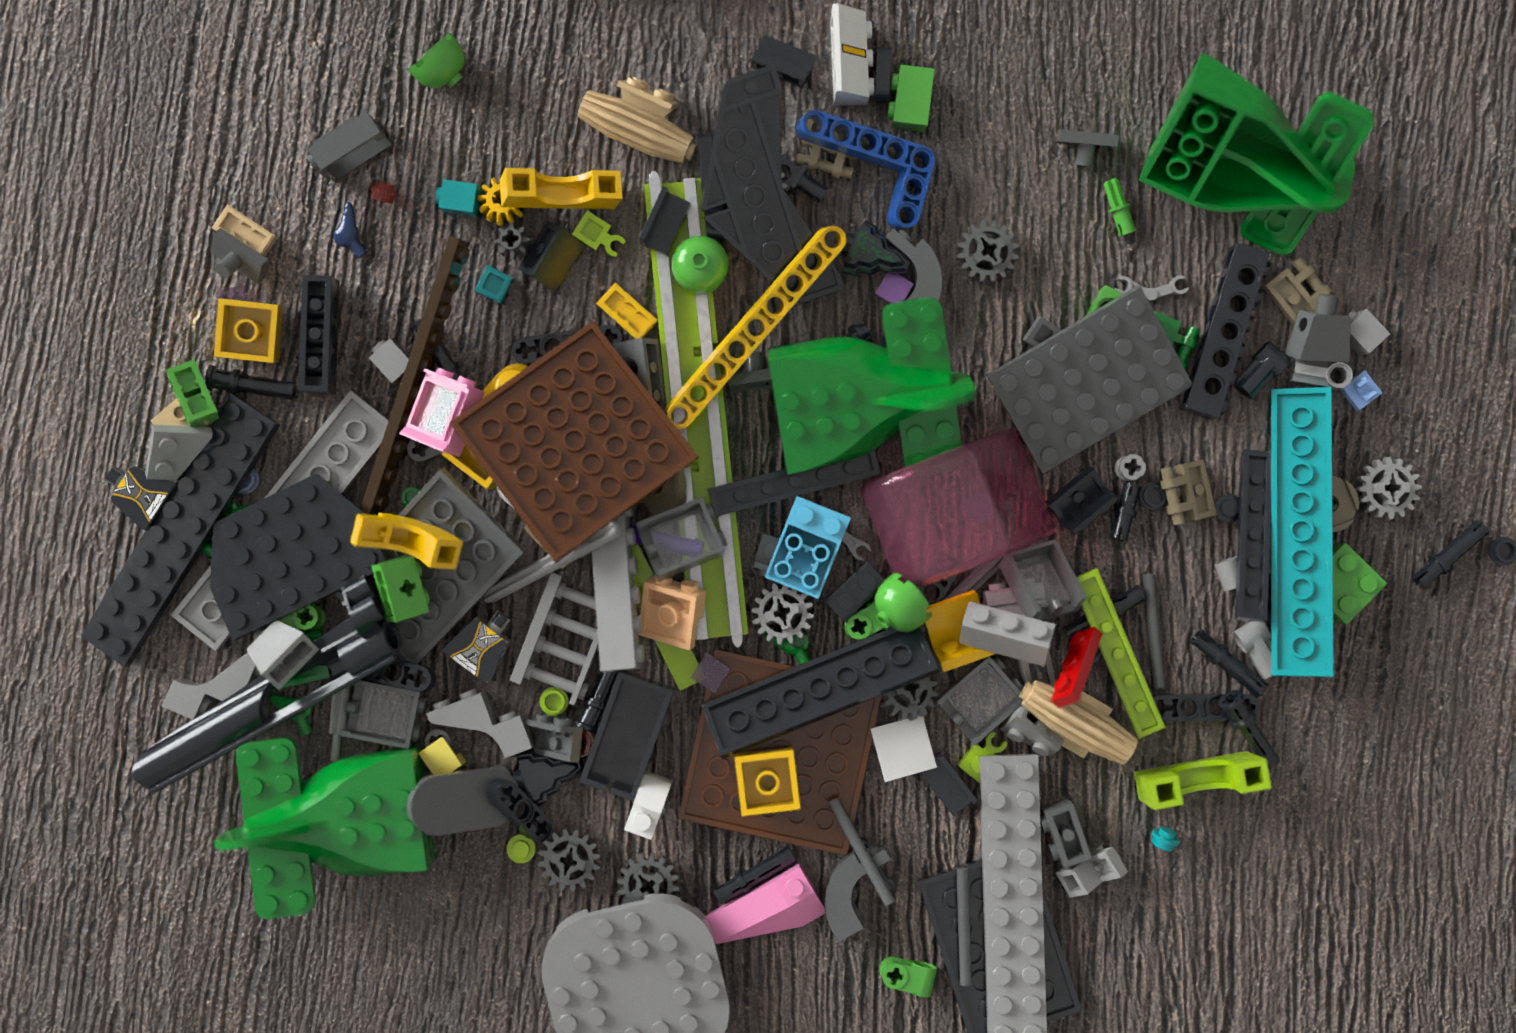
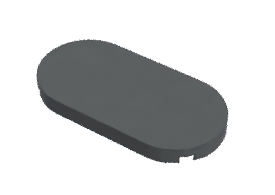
M483 768L427 776L417 783L418 785L411 791L408 797L407 813L409 820L420 831L434 836L498 827L509 820L490 802L488 798L489 785L498 778L513 781L516 785L517 782L508 772L497 768ZM502 787V789H501V792H502V794H503V795H502V798H506V799H509V800H510L511 797H508V796L503 792V789H504V788Z

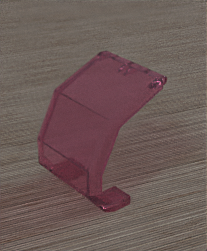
M1013 428L1006 429L862 485L861 490L891 571L892 573L902 575L898 580L903 583L909 580L916 588L923 587L1008 555L1054 533V523L1049 510L1046 509L1044 497L1038 482L1034 478L1035 474L1028 456L1025 455V448L1018 431Z

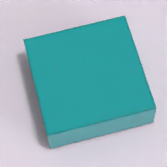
M487 265L475 291L502 304L514 278Z

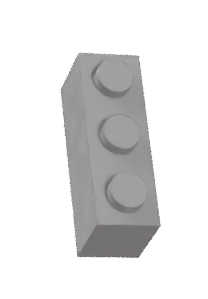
M969 601L961 626L959 643L1045 667L1055 624Z

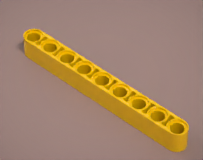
M829 226L821 228L816 232L664 408V413L677 429H684L693 422L844 248L846 235L841 228ZM829 231L836 236V243L832 248H829L824 241L825 235ZM810 253L814 254L817 258V265L812 270L805 263L806 257ZM794 275L798 279V287L791 292L786 286V281L788 277ZM772 297H775L780 305L778 311L772 314L767 309V302ZM753 319L758 320L761 326L759 333L756 335H751L748 331V324ZM734 341H738L742 347L741 353L737 357H732L729 354V346ZM719 363L723 369L722 375L717 379H712L709 373L710 368L713 364ZM701 385L704 395L700 400L693 401L690 391L694 386ZM681 407L685 412L684 419L677 423L673 422L671 419L672 411L675 408Z

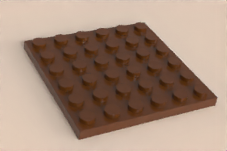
M593 321L450 421L456 433L555 564L592 538L609 522L615 521L699 458Z
M715 649L703 704L796 666ZM874 698L740 752L793 746L800 809L742 816L735 755L721 759L702 708L678 819L847 855L850 842L828 803L835 798H839L854 825L873 738L871 728H875L881 698Z

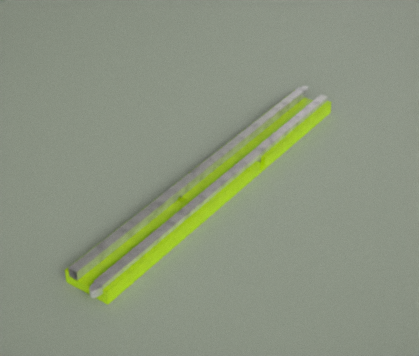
M652 171L649 184H644L647 219L663 186L669 189V193L691 203L667 257L651 250L666 403L668 404L717 348L718 337L713 292L695 294L685 291L676 282L672 273V257L676 248L685 239L690 237L707 236L706 222L702 217L705 216V213L700 211L703 197L701 178L683 179L684 182L661 184L658 173ZM719 363L713 364L710 368L709 373L712 379H717L721 376V366ZM701 385L694 386L690 391L693 401L700 400L704 395ZM723 387L688 427L678 429L699 456L697 461L684 469L687 496L685 503L702 497L705 505H711L707 489L733 482ZM681 407L675 408L671 413V419L676 423L682 421L685 417L684 409ZM736 512L717 516L716 520H713L716 530H722L727 542V546L724 547V556L684 571L685 580L696 581L699 583V588L706 590L703 617L698 620L696 640L732 636L734 645L740 647L742 635L749 633ZM695 515L680 520V537L693 540L698 538L701 542H704L703 553L710 551ZM682 555L683 561L691 558L689 556Z

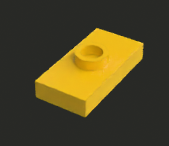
M616 282L596 303L635 339L644 338L658 323V320Z

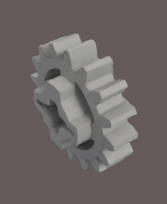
M1384 457L1382 462L1379 459L1373 460V467L1364 466L1362 469L1366 475L1357 476L1356 478L1359 482H1362V486L1355 488L1357 492H1362L1363 495L1359 498V503H1367L1364 511L1371 512L1375 510V518H1381L1384 515L1385 519H1394V515L1404 517V509L1407 511L1413 510L1414 506L1411 501L1420 500V497L1415 494V490L1422 489V485L1415 484L1414 480L1420 477L1419 474H1410L1413 466L1409 464L1402 467L1403 459L1400 458L1395 459L1392 463L1391 457ZM1378 473V478L1372 483L1373 478ZM1385 485L1391 486L1392 490L1385 491ZM1404 494L1403 499L1399 502V498ZM1373 495L1379 500V503L1374 499Z
M774 583L772 584V592L769 593L766 589H763L762 592L765 597L763 599L755 598L759 608H753L751 612L758 615V618L752 622L754 625L762 626L758 630L760 636L766 632L768 633L766 639L768 642L777 638L778 645L782 646L784 639H788L792 645L794 644V636L797 635L800 639H803L804 636L801 631L803 629L811 630L807 620H813L815 617L813 614L808 613V610L813 608V604L804 602L808 598L807 594L798 595L799 591L795 589L789 590V587L783 585L782 589H779ZM783 595L793 597L799 603L790 604L785 601ZM773 599L774 604L770 611L765 612L767 604ZM780 602L786 611L791 612L786 615L787 626L780 617H776V615L780 614ZM802 615L800 623L793 629L792 624L794 620ZM777 624L781 627L783 633L775 632L767 625Z

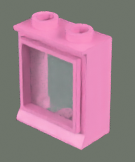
M437 368L436 373L424 369L426 374L406 426L400 434L442 452L460 457L465 443L451 426L450 421L482 400L485 392L474 388L476 382L461 376H459L457 381L453 380L454 373L441 368Z

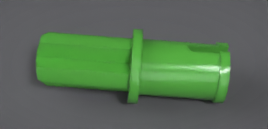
M1114 178L1106 181L1104 188L1111 207L1108 212H1112L1119 233L1118 236L1137 231L1128 207L1131 204L1126 203L1119 180Z

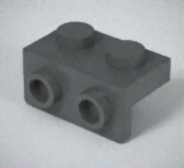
M536 714V719H525V725L537 727L534 752L536 754L567 762H579L583 727L571 725V719L554 718L553 721L554 716L547 714Z

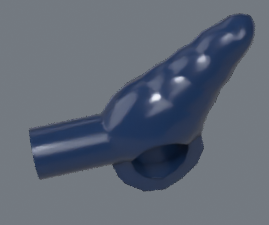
M347 202L344 206L339 227L335 229L333 237L338 246H349L359 259L367 251L358 240L359 233L353 205L351 202Z

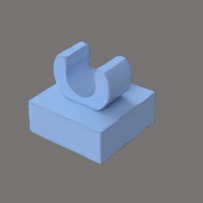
M1366 370L1354 376L1346 387L1340 388V391L1356 411L1361 410L1382 394V391Z

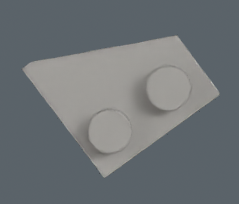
M153 425L145 470L146 478L177 480L211 440L213 435L211 427Z
M1022 706L1003 721L1000 730L1007 733L1008 738L1030 745L1034 752L1043 756L1055 754L1060 750L1064 741L1040 720H1037L1034 724L1027 719L1028 710Z

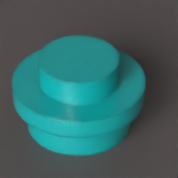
M1168 827L1154 828L1151 832L1153 836L1152 844L1162 850L1172 852L1174 847H1177L1180 843V840L1176 837L1177 833Z

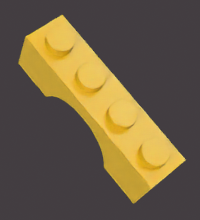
M505 168L500 178L501 207L615 210L623 199L621 171L591 170L577 176L553 177L540 174L535 168Z

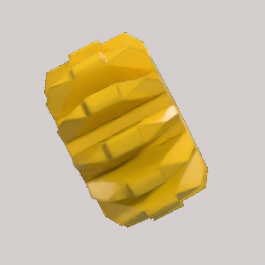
M492 178L491 183L493 187L489 188L487 185H482V189L487 195L478 196V200L485 203L479 207L481 213H488L486 216L487 221L492 222L496 219L498 226H503L505 218L509 224L511 222L514 224L512 216L515 214L517 217L522 218L523 213L515 207H501L498 200L501 197L500 184H498L495 178Z

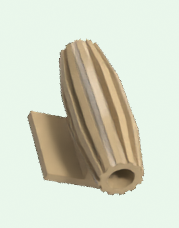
M628 77V80L618 81L617 86L621 88L622 98L590 90L586 92L577 116L607 137L648 155L683 164L685 159H692L697 144L693 143L694 137L665 118L670 112L679 107L680 103L674 100V94L660 88L659 90L655 89V91L648 89L649 83L636 77Z
M1037 680L1033 684L1026 683L1019 696L1023 699L1022 706L1051 731L1059 735L1064 740L1062 743L1063 747L1082 758H1085L1089 751L1122 765L1129 761L1137 747L1138 741L1109 716L1113 710L1112 708L1085 692H1082L1078 702L1057 708L1050 702L1055 690L1053 686Z

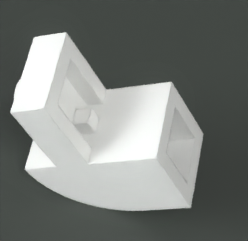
M648 771L645 772L628 817L625 831L652 840L673 780Z

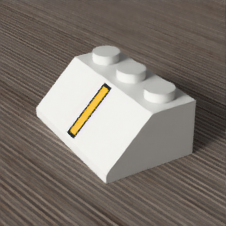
M832 4L830 29L834 106L868 105L869 96L874 95V78H869L868 67H873V50L867 49V39H872L871 21H866V11L841 4Z

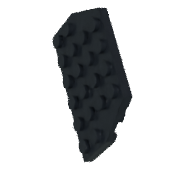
M314 474L214 524L210 589L232 640H239L272 624L274 621H279L342 591V586L364 574L366 575L365 578L373 576L371 565L388 561L383 548L360 547L350 542L357 514H368L346 498L342 492L335 489L321 475Z

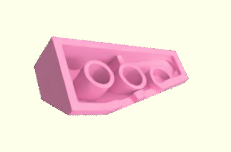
M798 861L753 887L749 893L741 894L705 915L712 927L715 944L802 927L822 916L826 911L825 905Z

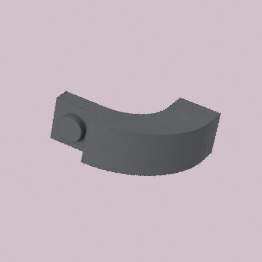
M893 228L885 238L889 241L890 247L900 250L911 262L910 267L915 279L914 290L907 300L933 297L939 301L942 290V273L934 251L924 239L914 247L911 244L913 240L908 234L902 230L897 232Z
M875 844L867 848L877 867L891 860V852L886 844L881 847ZM854 849L849 851L847 855H844L833 869L825 895L827 920L838 943L864 929L865 921L855 906L852 890L859 878L866 874V871Z

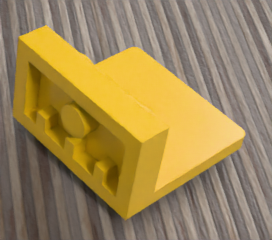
M975 590L934 603L925 609L927 613L932 612L931 618L925 622L934 655L943 672L997 654L959 643L961 626L969 601L980 604Z

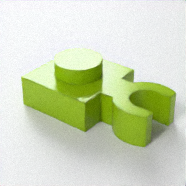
M588 210L572 233L573 236L594 250H597L599 245L602 244L606 253L612 257H616L617 253L611 249V242L614 240L619 241L621 244L626 242L620 235H609L607 232L611 225Z
M994 731L985 736V744L982 748L978 744H973L957 764L978 783H980L979 755H994L1004 751L1007 747V742L1004 740L998 746L991 744L992 738L996 735Z

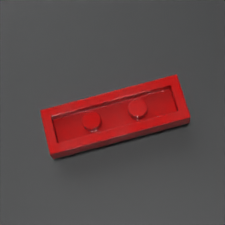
M1095 626L1075 633L1070 640L1071 645L1066 658L1063 660V667L1059 679L1054 685L1055 690L1050 701L1057 708L1080 700L1103 634Z

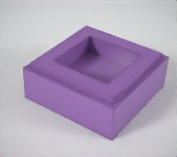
M887 273L874 295L889 304L905 300L914 283L899 274Z

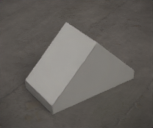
M1048 652L1045 667L1016 659L1025 685L1027 682L1033 684L1037 680L1054 687L1056 680L1050 652Z

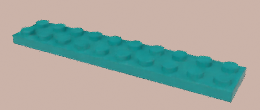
M1331 387L1271 389L1272 676L1333 677Z

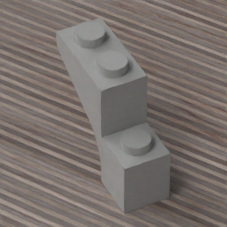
M246 653L208 683H196L185 678L174 679L162 707L194 720L212 708L213 700L211 697L223 701L262 674L250 655Z
M476 688L459 694L461 700L450 704L449 699L432 705L434 710L426 713L428 720L432 724L477 730L489 734L500 746L504 758L531 749L535 745L528 725H525L526 718L524 713L516 715L515 711L506 713L498 717L500 722L497 723L486 692L483 691L477 694Z

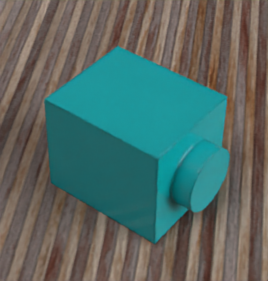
M443 179L442 187L437 188L435 201L436 204H439L438 208L443 213L477 218L480 203L478 196L481 195V189L477 184Z

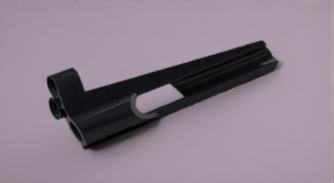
M364 574L342 586L341 590L344 597L342 603L348 610L350 618L312 642L319 651L291 678L293 679L311 668L321 665L331 669L332 676L328 684L276 713L265 717L263 714L264 698L268 692L276 687L261 675L196 719L183 725L144 750L136 760L131 772L134 781L155 794L240 747L242 744L253 740L394 662L395 656L399 655L401 649L400 637L394 623L387 622L379 592L369 577L365 578L366 575Z

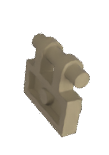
M808 119L807 128L809 131L816 133V123ZM834 128L833 134L836 140L843 141V132L838 128ZM802 140L801 145L812 148L810 156L799 153L796 164L803 166L804 163H807V170L815 172L816 169L831 173V177L839 179L842 176L851 179L854 168L843 165L845 158L852 160L857 158ZM820 151L837 155L835 163L819 159Z
M1299 257L1292 263L1298 271L1295 276L1286 268L1262 287L1293 326L1300 310L1317 309L1319 294L1332 295L1330 293L1332 289L1328 284L1324 285L1314 273L1316 271L1311 264L1307 265L1302 257ZM1305 280L1314 291L1311 296L1301 285L1302 281Z
M1204 459L1175 466L1176 478H1174L1172 467L1160 469L1163 481H1160L1162 490L1165 489L1169 504V506H1166L1168 515L1171 514L1173 525L1185 523L1183 511H1186L1188 522L1217 515ZM1176 486H1180L1181 495L1183 499L1182 503H1180Z

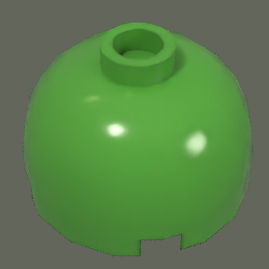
M449 32L427 51L416 64H413L408 71L426 87L438 89L447 84L451 88L463 77L459 73L465 65L463 48Z
M693 236L685 239L676 248L672 257V273L676 282L685 291L695 294H708L717 290L725 282L729 271V259L725 249L716 240L707 236Z
M893 573L880 585L876 592L875 607L878 612L876 618L885 628L891 627L896 631L902 632L914 631L931 618L932 612H926L925 609L929 607V604L916 586L909 580L905 583L901 582L898 578L902 575Z

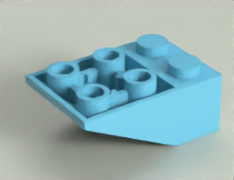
M796 496L765 578L819 599L851 517Z

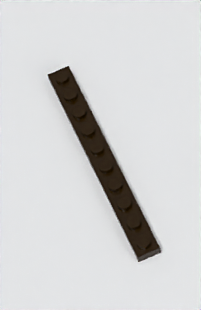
M450 235L360 507L368 515H379L388 505V492L398 475L397 464L407 447L406 436L401 435L400 432L406 426L426 374L424 369L431 371L434 361L432 357L435 348L441 343L443 336L441 330L444 321L448 319L452 307L450 302L453 293L459 288L461 280L459 275L462 266L466 264L469 258L470 251L468 247L470 243Z

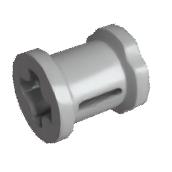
M1136 454L1123 456L1114 465L1116 476L1123 481L1136 480L1143 476L1146 470L1145 462ZM1131 462V466L1135 467V472L1129 473V470L1124 468V465Z

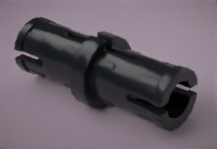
M1123 482L1119 505L1115 506L1114 509L1116 514L1115 521L1109 538L1117 540L1119 530L1122 529L1121 542H1128L1132 519L1136 518L1137 511H1135L1136 503L1142 488L1140 485L1134 484L1132 494L1129 495L1131 487L1129 482Z

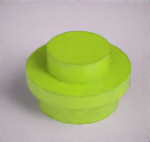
M550 687L540 696L541 709L548 715H560L568 707V695L559 688Z
M523 834L515 835L507 844V854L516 863H526L535 855L536 845L534 840L526 838Z

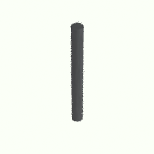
M1154 573L1142 574L1144 595L1147 600L1145 605L1154 688H1165Z
M839 798L833 799L828 803L885 907L889 906L896 900Z
M958 867L956 868L960 985L971 986L968 868Z

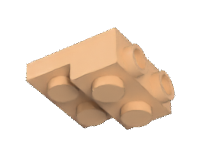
M656 575L646 580L643 587L640 613L643 630L639 635L690 651L695 647L698 620L703 617L706 590L699 588V583L696 581L684 580L677 582L673 580V576L661 582L658 581Z

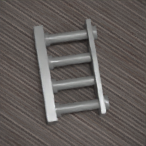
M551 572L509 681L522 684L525 679H536L572 693L569 704L575 705L578 700H584L589 688V684H586L585 681L599 648L598 630L557 614V610H554L553 606L556 599L561 600L562 597L596 610L595 597L567 587V583L563 582L564 575ZM553 624L592 639L593 642L588 655L585 656L547 641L546 637L542 636L546 625L551 626ZM543 651L582 666L583 668L577 683L537 668L536 664L532 663L535 653Z

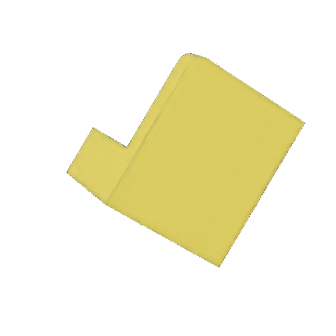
M444 737L439 738L418 753L433 775L451 773L467 762L461 753L455 754Z

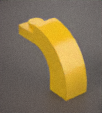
M379 513L378 516L357 514L350 541L355 546L391 549L418 558L430 568L455 570L463 544L456 536L441 528L408 517L387 513Z

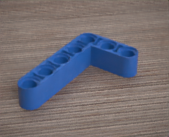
M818 110L809 111L798 119L796 133L802 140L899 172L887 213L888 225L892 229L900 231L913 227L918 223L935 164V156L931 149ZM807 119H811L816 123V133L809 131L807 128ZM834 128H838L843 132V141L836 140L833 134ZM861 137H865L870 142L869 150H865L861 146ZM888 146L896 150V159L889 157L887 153ZM915 155L920 156L922 159V168L915 165ZM908 182L912 183L915 187L914 196L907 192L906 185ZM900 209L907 213V223H903L899 219Z

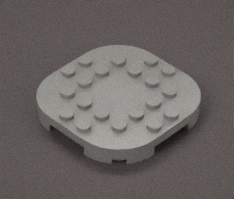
M660 893L644 895L643 900L593 912H588V909L581 910L563 920L556 927V931L547 942L542 962V981L556 1033H725L730 1013L729 995L714 940V933L704 914L696 906L693 908L681 901L680 897Z

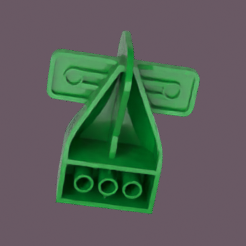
M1202 52L1149 150L1139 181L1205 210L1216 212L1248 211L1242 221L1241 235L1245 239L1277 254L1287 255L1295 249L1318 212H1336L1347 202L1351 193L1355 172L1353 158L1374 126V114L1357 103L1335 93L1328 92L1317 98L1296 132L1282 109L1272 98L1218 60Z
M925 297L888 304L882 312L887 348L852 337H829L768 347V361L788 475L861 457L878 448L898 431H900L904 464L910 475L920 477L958 470L962 466L963 452L956 406L976 397V387L967 374L951 372L943 311L937 299Z
M282 737L242 744L237 749L236 761L244 825L227 831L217 837L214 842L215 849L219 850L248 849L254 905L259 917L273 919L310 912L315 907L317 900L313 863L348 876H373L428 870L436 859L433 835L426 834L414 826L409 820L407 813V800L411 791L415 789L419 781L426 777L424 761L418 754L422 751V745L413 746L410 749L397 748L347 756L327 765L303 782L298 747L293 739Z

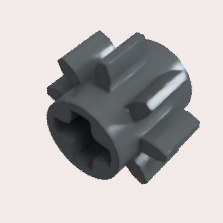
M511 222L509 228L505 230L499 228L501 233L500 239H495L494 242L499 246H503L499 251L502 256H506L509 252L511 258L515 261L517 255L521 253L528 255L525 250L526 244H531L532 241L530 238L523 237L527 232L524 227L516 230L515 225ZM515 236L519 241H515L513 247H511L508 242H512Z

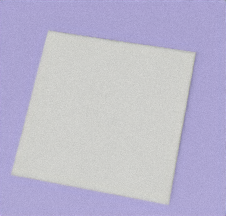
M918 716V719L913 721L907 718L902 721L871 728L885 782L937 768L923 716Z

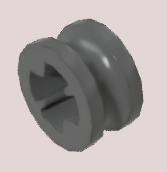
M436 728L426 735L425 747L435 742L432 741L433 736L437 737L439 735H443L451 747L453 743L452 735L444 728Z

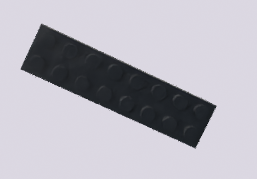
M921 627L909 632L896 631L890 628L701 705L721 759H725L939 673V668Z

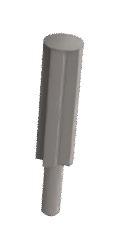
M350 686L332 695L329 733L333 734L331 762L339 760L340 734L341 730L345 729L347 725L348 712H346L349 701Z

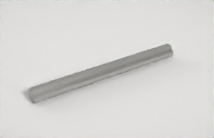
M613 521L609 522L592 538L556 564L548 554L497 581L484 595V601L494 603L620 537L622 534L620 524Z

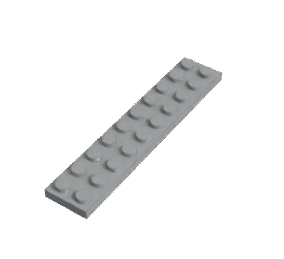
M350 390L265 498L314 474L321 475L335 489L344 494L379 451L389 420ZM210 565L171 616L213 650L219 651L230 637V634L210 589Z
M979 755L987 1033H1047L1038 755Z

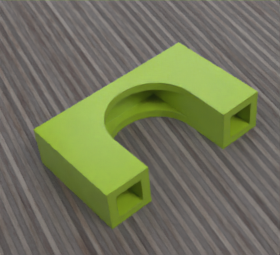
M1248 751L1134 771L1139 800L1154 810L1184 805L1182 795L1201 790L1228 788L1243 794L1271 788L1266 759Z

